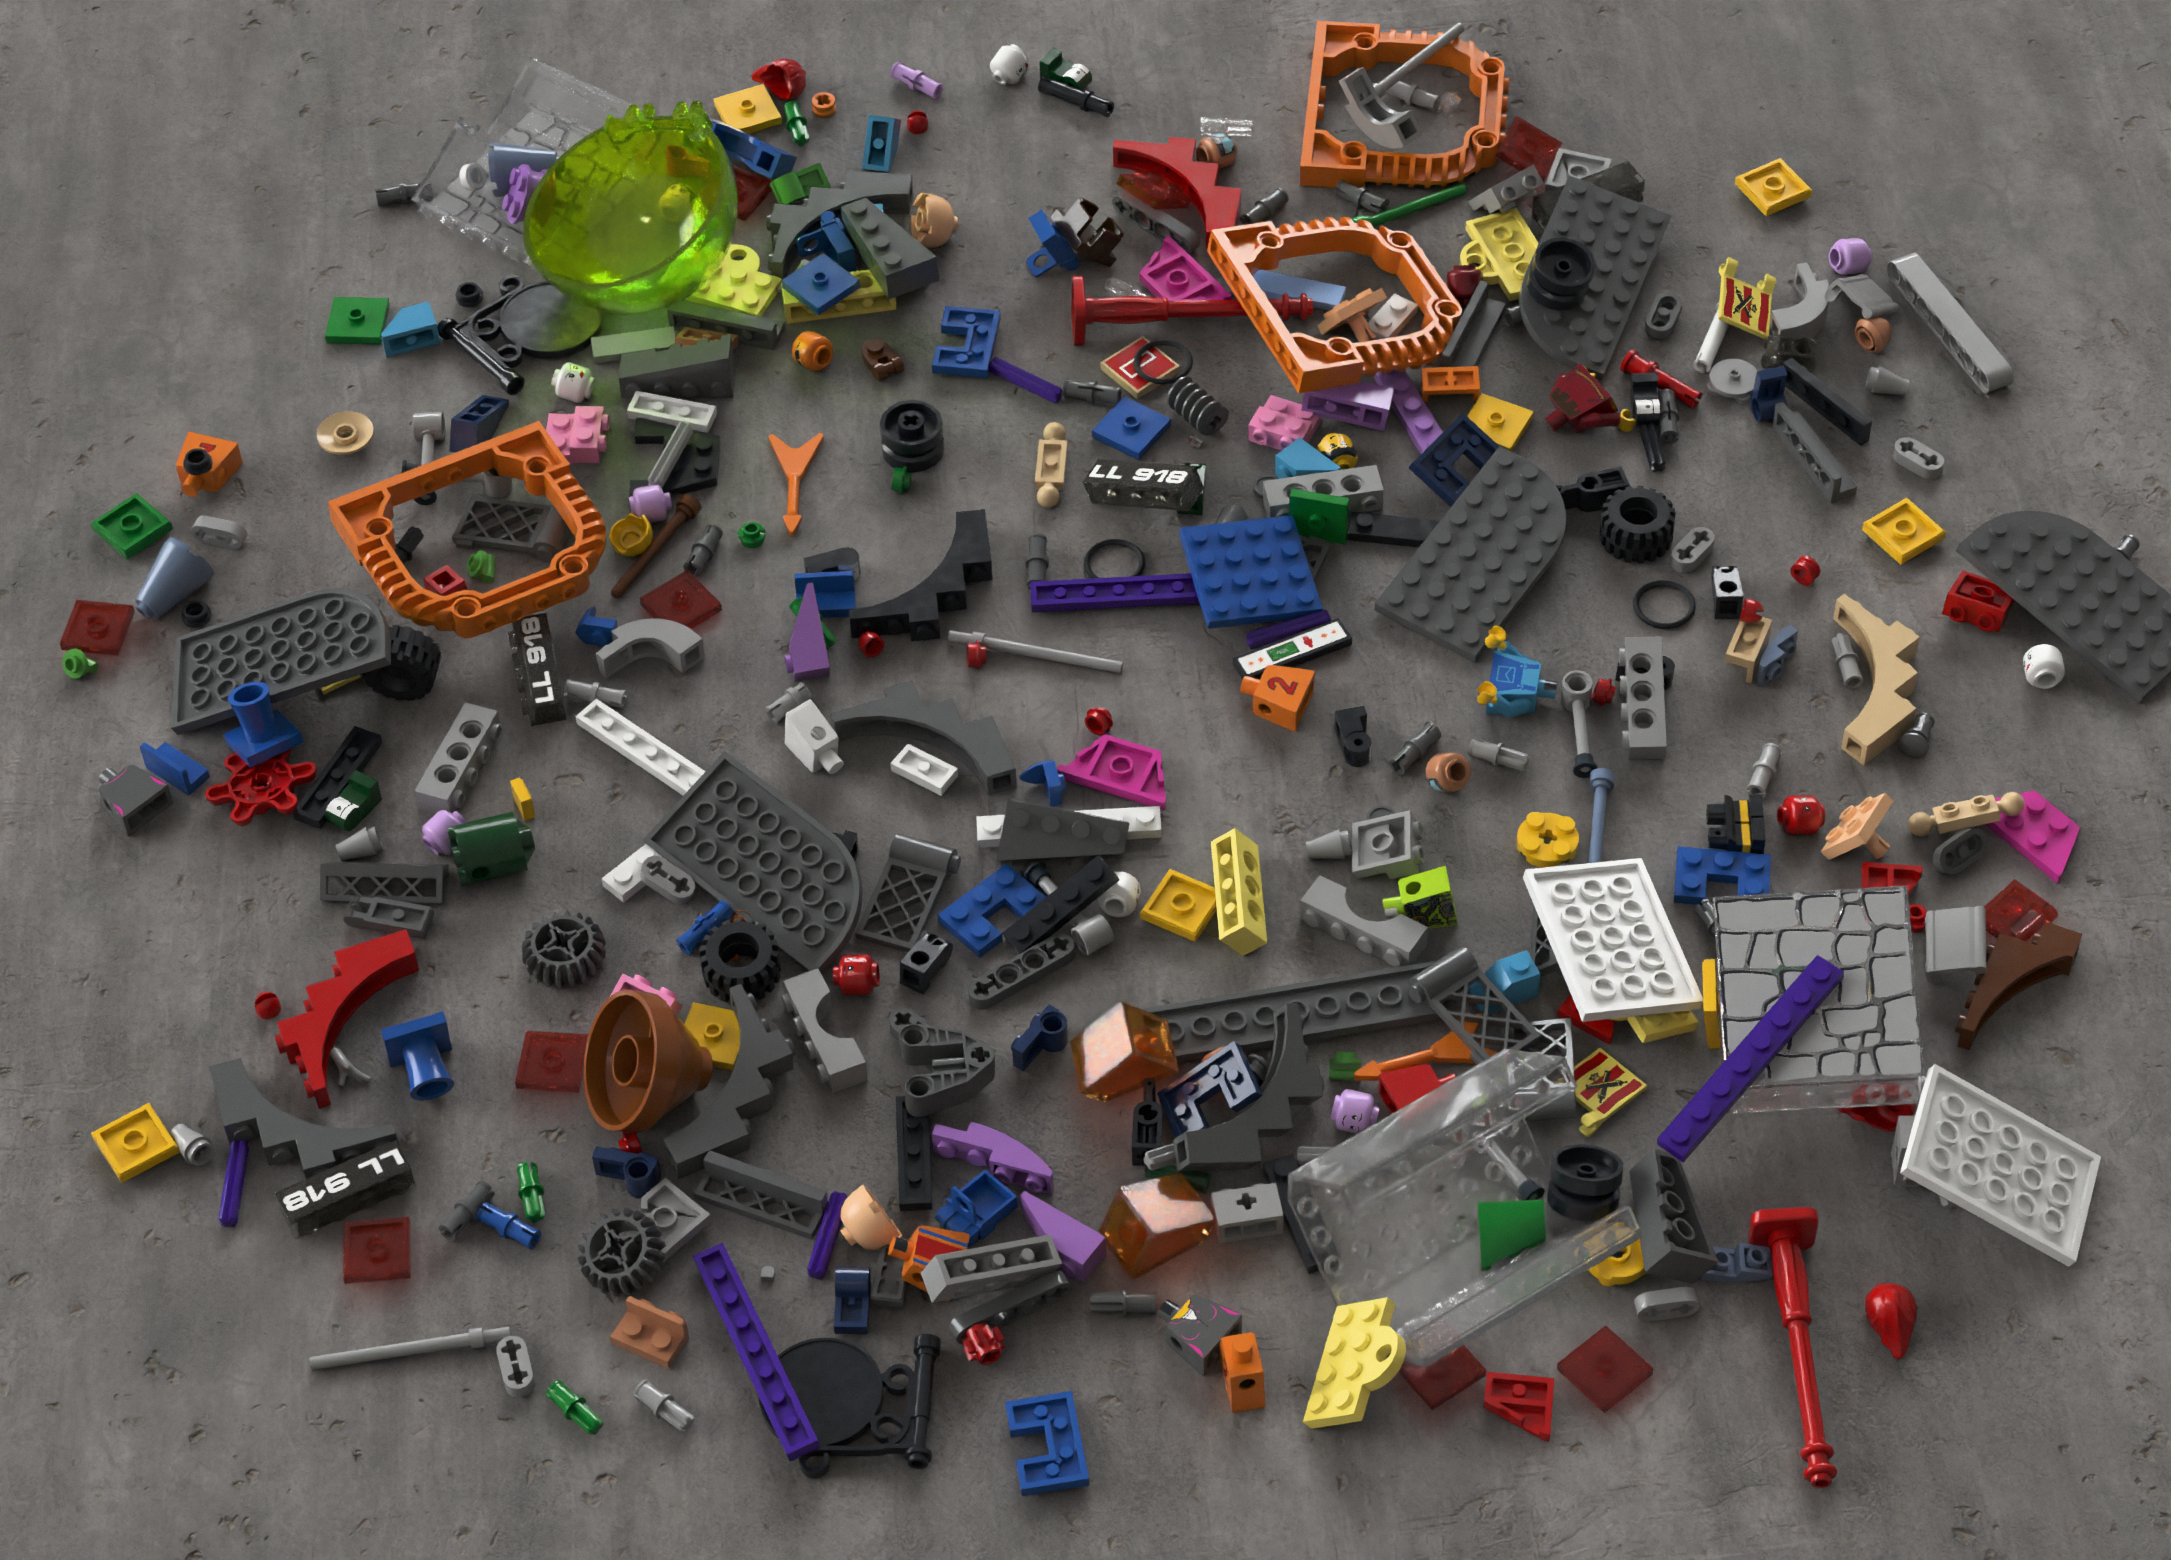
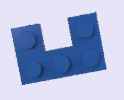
M945 306L941 333L967 336L964 348L936 345L932 362V373L988 378L989 363L992 361L1001 320L1000 310Z
M1678 846L1673 903L1703 905L1701 901L1706 899L1707 881L1737 884V899L1769 898L1771 855Z
M1006 863L937 915L938 923L980 958L1003 941L1002 933L986 919L1004 906L1021 918L1045 899L1046 896Z
M1072 1391L1006 1401L1005 1409L1011 1438L1044 1432L1049 1454L1016 1460L1021 1495L1028 1496L1089 1486V1476Z

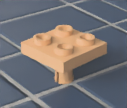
M1369 288L1356 295V298L1350 301L1345 300L1334 306L1332 310L1323 315L1325 320L1317 326L1323 335L1345 323H1349L1359 342L1370 341L1376 336L1373 334L1364 315L1385 300L1387 296L1382 288L1374 292Z
M1883 793L1875 798L1871 796L1866 798L1856 807L1853 805L1847 807L1839 817L1841 820L1839 825L1827 834L1825 838L1827 843L1821 850V853L1828 860H1831L1863 845L1875 859L1882 857L1888 851L1887 849L1890 848V845L1875 832V829L1892 805L1893 800L1886 793Z

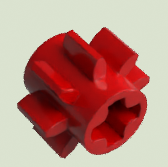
M986 1323L972 1326L966 1332L967 1339L962 1341L965 1346L963 1350L968 1360L971 1362L978 1359L981 1365H989L997 1361L1002 1355L1001 1349L1005 1348L1003 1343L1005 1339L999 1327L990 1329Z

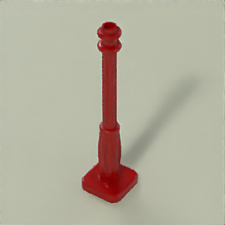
M1072 276L1071 319L1074 346H1083L1085 344L1086 325H1093V322L1139 324L1156 321L1166 322L1168 318L1248 316L1238 300L1168 301L1167 297L1114 296L1093 299V296H1085L1084 277ZM1284 293L1281 299H1268L1283 321H1287L1291 315H1299L1302 321H1305L1308 315H1313V299L1307 298L1305 293H1301L1299 299H1289L1287 293Z
M1811 1207L1759 1210L1750 1217L1748 1243L1769 1247L1772 1252L1775 1291L1782 1315V1325L1788 1329L1805 1439V1447L1802 1448L1800 1456L1809 1465V1467L1805 1468L1803 1476L1805 1480L1811 1482L1813 1487L1824 1488L1832 1484V1479L1837 1475V1469L1832 1464H1829V1459L1834 1455V1449L1829 1444H1826L1808 1329V1326L1812 1323L1808 1279L1801 1250L1809 1249L1815 1243L1819 1223L1817 1210Z

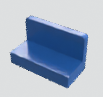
M852 571L795 574L796 598L804 596L806 585L813 583L819 614L823 618L849 617V610L856 609L854 575Z
M145 742L140 746L146 768L188 796L210 778L208 769L166 742L157 749H154Z

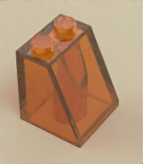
M1122 1001L1070 1041L1081 1094L1102 1102H1107L1142 1088L1145 1078H1154L1158 1082L1179 1072L1168 1021Z
M1181 1173L1119 1187L1098 1233L1105 1236L1107 1246L1130 1277L1136 1279L1205 1242L1216 1218Z

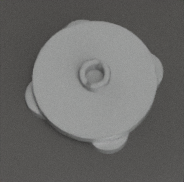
M1740 359L1722 360L1716 363L1710 370L1707 392L1713 396L1722 395L1734 398L1735 402L1746 404L1751 399L1758 371L1753 365Z

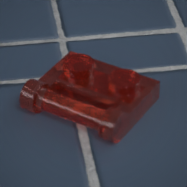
M2015 879L1984 906L1986 909V931L1995 938H1998L1999 933L2027 942L2035 932L2045 925V922L2052 923L2058 917V912L2054 906ZM2034 910L2037 913L2019 932L2014 933L2010 930L2029 911Z

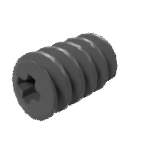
M1183 376L1179 378L1168 392L1167 404L1169 407L1174 409L1178 415L1182 416L1185 421L1189 422L1202 435H1211L1223 427L1229 417L1228 409L1222 407L1219 401H1214L1213 396L1207 394L1205 389L1200 388L1197 382H1193L1191 377Z

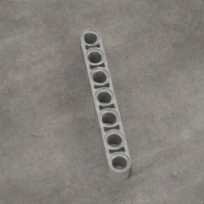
M1911 253L1887 263V273L1891 282L1983 393H1989L2013 383L2014 375L2009 363L1917 253Z

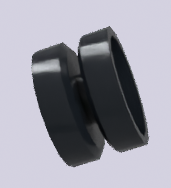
M1561 237L1551 238L1543 242L1536 250L1533 264L1528 273L1527 287L1530 295L1539 304L1558 311L1570 310L1580 305L1587 295L1589 284L1595 272L1596 263L1592 253L1585 245L1573 239Z
M920 400L900 401L888 407L882 414L880 420L882 453L884 460L891 467L903 468L906 466L907 472L915 473L925 471L935 466L941 460L945 449L943 421L940 412L933 405Z
M1577 1144L1558 1149L1551 1159V1180L1548 1185L1547 1203L1555 1212L1574 1220L1597 1221L1613 1216L1619 1209V1186L1622 1184L1623 1177L1622 1160L1613 1152L1594 1145Z

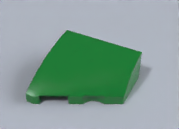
M1544 1200L1477 1203L1481 1271L1490 1270L1491 1264L1507 1256L1512 1259L1520 1255L1525 1248H1534L1546 1242Z

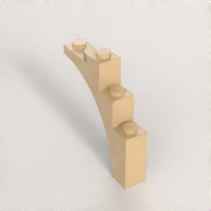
M1843 594L1836 599L1833 619L1851 635L1861 648L1869 665L1872 692L1859 716L1844 729L1841 749L1864 766L1898 740L1914 724L1916 707L1906 698L1915 691L1918 672L1908 662L1916 657L1920 637L1912 629L1907 628L1899 621L1894 622L1890 626L1886 625L1882 619L1871 614L1859 602Z

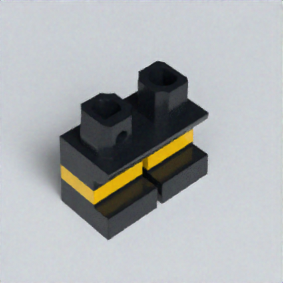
M1749 794V800L1733 801L1731 796L1724 795L1723 804H1707V825H1723V828H1709L1708 848L1764 854L1766 838L1762 794Z

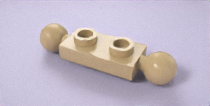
M1051 422L1046 425L1043 431L1045 440L1039 439L1035 489H1039L1037 492L1038 503L1045 508L1054 507L1060 498L1058 490H1064L1068 440H1064L1066 430L1058 422Z
M2008 792L2003 795L2000 801H1995L1994 795H1980L1961 802H1948L1941 806L1933 807L1932 816L1924 812L1914 813L1909 818L1908 828L1915 836L1922 837L1929 834L1932 828L1935 827L1938 828L1939 834L1993 823L2001 821L2000 813H2004L2007 816L2021 814L2025 808V801L2019 793Z

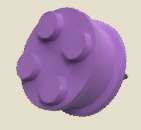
M521 164L518 169L513 168L509 179L511 185L509 193L504 197L502 208L507 211V218L510 223L517 224L519 221L529 223L531 228L539 229L544 224L550 207L570 212L571 210L576 211L580 203L553 197L554 179L550 170L544 169L541 172L531 170L528 165Z

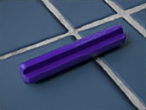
M994 357L989 363V371L1050 402L1057 403L1062 398V388L998 357Z
M1327 610L1314 612L1250 631L1246 634V641L1250 649H1255L1329 622L1331 618Z
M234 1140L230 1144L218 1218L220 1225L224 1227H234L238 1222L249 1152L248 1144L243 1140Z
M834 1191L830 1195L807 1267L808 1275L812 1278L822 1279L825 1277L842 1223L840 1216L841 1208L847 1199L845 1193Z

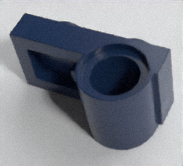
M1784 366L1766 368L1756 373L1750 409L1757 422L1774 419L1775 405L1777 403L1784 402L1787 406L1784 390L1788 374Z
M1049 1004L1042 1013H1037L1033 1017L1030 1027L1023 1035L1019 1034L1015 1038L1011 1046L1013 1066L1024 1072L1042 1049L1048 1052H1058L1067 1046V1019L1063 1013L1059 1012V1009Z
M595 1147L592 1156L595 1174L625 1180L627 1191L632 1197L642 1198L659 1183L661 1171L657 1157L647 1153L625 1152L615 1147Z
M836 1267L835 1334H868L871 1289L870 1267Z

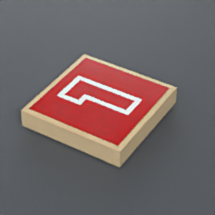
M1144 336L1100 362L1101 370L1137 400L1161 385L1144 380L1137 374L1134 368L1135 354L1143 345L1150 342ZM1156 346L1146 350L1140 357L1139 364L1142 371L1151 377L1168 379L1180 373V365Z

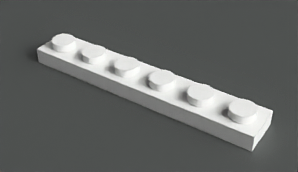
M595 699L575 716L577 725L683 796L706 772L598 699Z
M1160 806L1075 811L1128 821L1130 824L1127 839L1162 837ZM1005 815L976 816L978 848L999 847Z

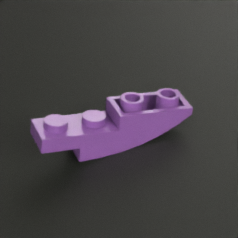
M970 1122L967 1132L939 1124L935 1125L932 1132L934 1153H938L945 1158L965 1160L976 1166H988L990 1174L1004 1185L1013 1184L1027 1188L1035 1193L1043 1192L1052 1195L1054 1190L1053 1171L1039 1156L1019 1141L1002 1132L974 1122Z

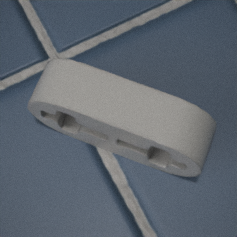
M1904 437L1895 442L1893 458L1898 464L1925 479L1932 480L1941 476L1944 467V458L1941 454L1913 438Z
M199 516L191 528L193 537L198 541L229 549H239L247 537L246 529L239 523L210 516Z
M1705 527L1692 529L1673 548L1671 554L1672 568L1679 573H1689L1695 570L1713 550L1715 537L1713 532Z
M651 856L644 860L640 870V878L647 886L676 904H684L692 898L695 882L690 875L659 856ZM655 867H658L660 869L659 874L651 876L649 874L650 869L653 870ZM681 883L686 886L685 891L682 890L680 893H677L675 891L676 886H680Z
M1692 1287L1649 1291L1638 1295L1634 1300L1638 1319L1645 1322L1690 1316L1700 1308L1696 1290Z
M507 1336L497 1345V1356L504 1386L509 1395L516 1398L525 1397L535 1387L527 1346L522 1338ZM515 1349L517 1360H510L508 1350ZM521 1372L522 1384L516 1385L514 1373Z

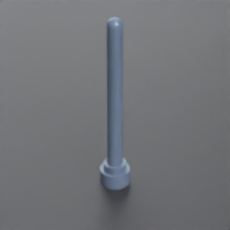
M1597 768L1590 773L1589 785L1595 796L1588 863L1601 862L1607 794L1614 788L1615 774L1606 768Z

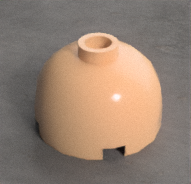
M920 193L913 207H918L916 216L911 215L910 235L927 249L940 247L950 239L952 232H956L958 218L954 216L950 203L944 198L934 194Z
M860 1186L844 1201L840 1217L845 1227L840 1231L851 1246L858 1243L866 1250L876 1251L890 1244L894 1236L899 1238L903 1236L896 1224L888 1217L884 1208L866 1186Z

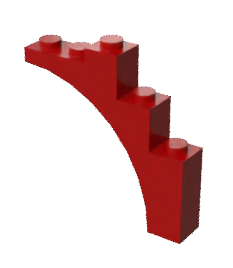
M1169 137L1168 144L1114 140L1113 167L1135 170L1154 176L1173 186L1194 205L1204 224L1206 252L1211 230L1238 226L1241 213V188L1218 186L1219 164L1196 162V139Z
M407 929L335 951L337 964L332 965L335 978L306 986L309 998L303 1001L306 1013L277 1022L280 1035L274 1037L279 1053H286L290 1064L297 1063L300 1075L307 1073L308 1079L303 1080L305 1090L309 1099L315 1097L318 1109L331 1105L327 1088L329 1052L332 1050L344 1024L357 1008L376 992L398 979L419 971L415 951Z

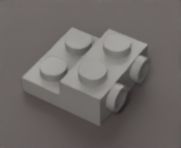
M1533 164L1468 202L1473 211L1483 206L1484 210H1488L1490 214L1500 209L1501 213H1504L1516 206L1514 202L1516 199L1521 197L1524 202L1537 194L1535 189L1544 183Z
M1408 810L1352 823V873L1356 879L1386 873L1391 880L1419 873V864L1425 862L1424 851L1421 845H1419V840L1424 839V828L1421 821H1416L1412 812Z

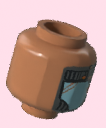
M1217 133L1200 140L1196 150V157L1198 162L1219 164L1220 170L1231 166L1235 162L1238 149L1235 141L1229 135Z
M1455 752L1438 753L1427 763L1426 779L1429 785L1437 791H1459L1470 780V765L1461 754Z

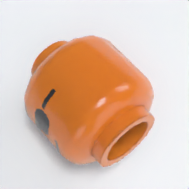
M805 331L795 339L792 346V357L799 365L811 371H820L832 360L833 345L826 337L814 331Z

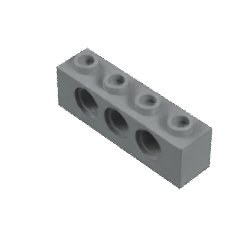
M1377 465L1263 481V503L1267 518L1289 516L1291 489L1349 498V514L1351 512L1383 510L1384 489Z
M1662 636L1625 637V647L1619 648V666H1625V676H1620V694H1626V703H1621V721H1627L1628 731H1622L1623 749H1628L1629 760L1665 759L1667 743ZM1636 668H1645L1648 672L1640 674L1634 670ZM1638 695H1645L1649 699L1646 701H1639L1635 697ZM1645 722L1648 723L1650 727L1642 729L1639 728L1637 724Z
M464 703L414 790L418 810L431 814H436L440 810H446L452 814L463 806L465 794L469 787L476 783L479 769L482 764L487 763L495 741L498 742L502 736L503 726L500 724L498 711Z
M1049 1234L935 1255L921 1272V1276L930 1300L934 1303L1020 1287L1056 1271L1062 1265L1052 1236Z

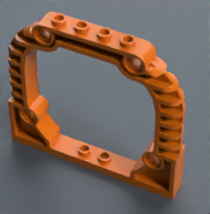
M1317 21L1300 163V186L1336 188L1340 180H1345L1347 183L1359 188L1365 187L1366 182H1376V186H1381L1382 183H1392V187H1398V184H1409L1408 188H1414V185H1425V189H1430L1431 185H1441V188L1447 187V183L1457 180L1458 183L1463 182L1464 177L1474 171L1476 175L1481 168L1494 166L1498 161L1499 149H1504L1505 133L1500 132V130L1506 131L1507 114L1501 113L1507 112L1508 96H1503V94H1508L1509 78H1504L1505 66L1503 61L1495 57H1489L1486 51L1484 53L1474 46L1475 42L1469 40L1468 43L1457 36L1422 63L1454 68L1469 77L1470 91L1481 99L1479 125L1470 128L1466 132L1463 146L1438 154L1368 151L1367 147L1361 142L1349 141L1343 143L1333 137L1327 130H1317L1318 120H1323L1324 104H1320V102H1325L1326 86H1322L1323 77H1335L1352 67H1364L1365 70L1374 68L1377 62L1406 63L1439 38L1443 32H1438V35H1428V31H1422V34H1412V30H1406V33H1396V29H1390L1389 33L1380 32V24Z
M1326 217L1324 222H1321L1319 219H1313L1309 224L1299 221L1294 226L1286 223L1281 224L1280 228L1277 229L1272 221L1211 230L1207 253L1298 394L1360 383L1361 375L1363 374L1367 377H1373L1377 372L1385 375L1391 373L1394 369L1397 372H1403L1407 367L1415 370L1421 368L1423 364L1429 366L1437 358L1442 357V353L1460 321L1462 308L1459 301L1454 298L1447 284L1443 282L1435 267L1425 256L1422 248L1406 232L1391 231L1384 226H1380L1379 230H1376L1369 221L1360 219L1357 223H1354L1350 217H1341L1339 221H1336L1334 217ZM1338 251H1350L1367 255L1373 259L1380 269L1396 274L1413 300L1418 304V307L1424 314L1421 331L1409 335L1352 343L1343 337H1332L1325 341L1301 332L1290 334L1279 318L1277 310L1272 307L1266 293L1261 290L1253 276L1260 269H1276L1279 261L1287 258Z
M540 421L328 501L332 524L360 566L364 565L388 604L405 619H411L413 623L419 626L435 625V628L439 631H455L462 638H473L486 632H491L496 628L582 595L589 589V576L597 568L599 559L604 553L606 546V528L600 512L595 508L591 499L588 498L577 479L571 474L569 462ZM494 468L501 476L524 481L525 489L530 494L545 495L575 536L574 546L555 554L549 568L483 594L474 590H463L447 596H441L420 586L411 577L395 553L396 544L391 520L394 516V506Z

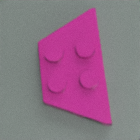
M1170 236L1165 237L1162 248L1159 252H1154L1150 262L1139 273V281L1155 297H1167L1168 301L1232 300V295Z
M1104 734L1095 740L1092 746L1076 753V759L1066 766L1060 764L1057 767L1058 774L1063 773L1066 781L1147 806H1160V810L1163 811L1166 809L1162 756L1159 750Z
M2035 790L2019 793L2025 801V808L2021 814L2007 816L2004 813H2000L2001 821L1985 825L2054 882L2059 883L2070 858L2072 848L2078 838L2080 826ZM2002 797L1995 798V801H2000Z

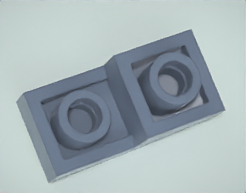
M1790 624L1774 637L1762 655L1757 684L1760 687L1770 680H1776L1782 674L1784 658L1791 657L1797 648L1798 630Z
M1738 1243L1735 1250L1713 1246L1718 1263L1700 1279L1716 1282H1750L1771 1279L1773 1276L1771 1250L1766 1246Z

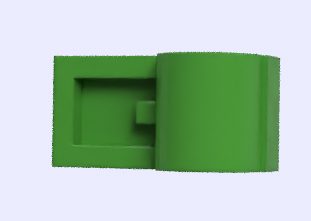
M820 162L797 172L787 173L770 183L778 204L791 205L808 198L811 187H831Z

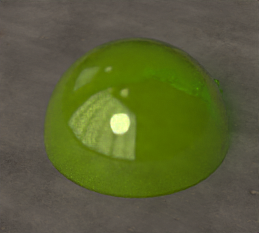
M684 101L678 102L671 116H655V108L651 103H645L642 106L641 112L638 105L630 104L624 118H614L613 115H607L603 127L575 143L544 174L536 186L526 209L523 222V239L527 255L532 264L562 294L581 305L602 312L621 315L645 314L666 309L685 300L699 290L717 271L733 240L738 217V193L731 162L719 138L712 131L713 123L705 110H703L702 102L693 101L689 110L687 103Z

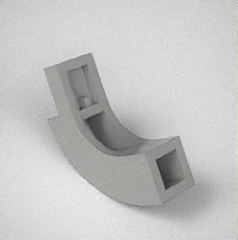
M1364 67L1356 69L1339 80L1349 101V104L1345 106L1346 110L1356 125L1374 142L1387 148L1396 149L1407 146L1423 135L1412 110L1396 112L1380 99Z
M1807 262L1796 265L1794 285L1802 301L1792 307L1772 310L1769 331L1778 350L1794 347L1809 341L1820 332L1826 321L1829 302L1825 299V293L1829 283L1827 279L1818 281L1816 273H1812Z
M642 619L619 626L611 631L613 642L605 645L596 653L599 673L606 679L632 661L640 658L657 657L664 659L681 673H684L705 658L703 639L685 625L666 619Z

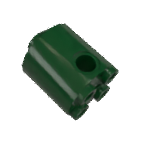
M514 812L447 827L450 843L454 845L451 846L455 864L457 868H461L457 869L461 887L528 871L527 864L534 850H536L530 826L527 827L517 820Z

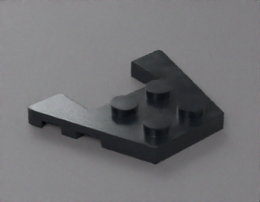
M636 418L635 443L664 444V450L677 426L644 418ZM693 430L689 441L662 487L663 493L669 492L671 494L681 491L683 495L717 486L720 436ZM630 480L629 497L633 496L634 489L649 486L648 480Z

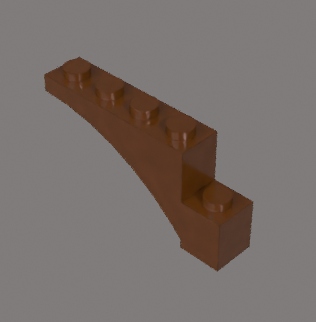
M2045 922L2041 933L2035 932L2031 943L1999 933L1995 945L1989 943L1986 950V962H1988L1986 972L1976 975L1974 985H1977L1978 988L1976 992L1970 990L1965 1008L1969 1009L1967 1015L1961 1014L1955 1029V1032L1960 1033L1958 1047L1970 1050L1978 1033L1988 1019L2003 1004L2018 993L2061 974L2069 976L2078 954L2082 933Z

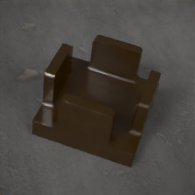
M1081 197L1067 212L1057 209L1051 216V219L1072 248L1084 256L1111 267L1117 260L1112 250L1124 236V233L1114 219L1108 217L1095 230L1090 223L1099 208L1096 204Z

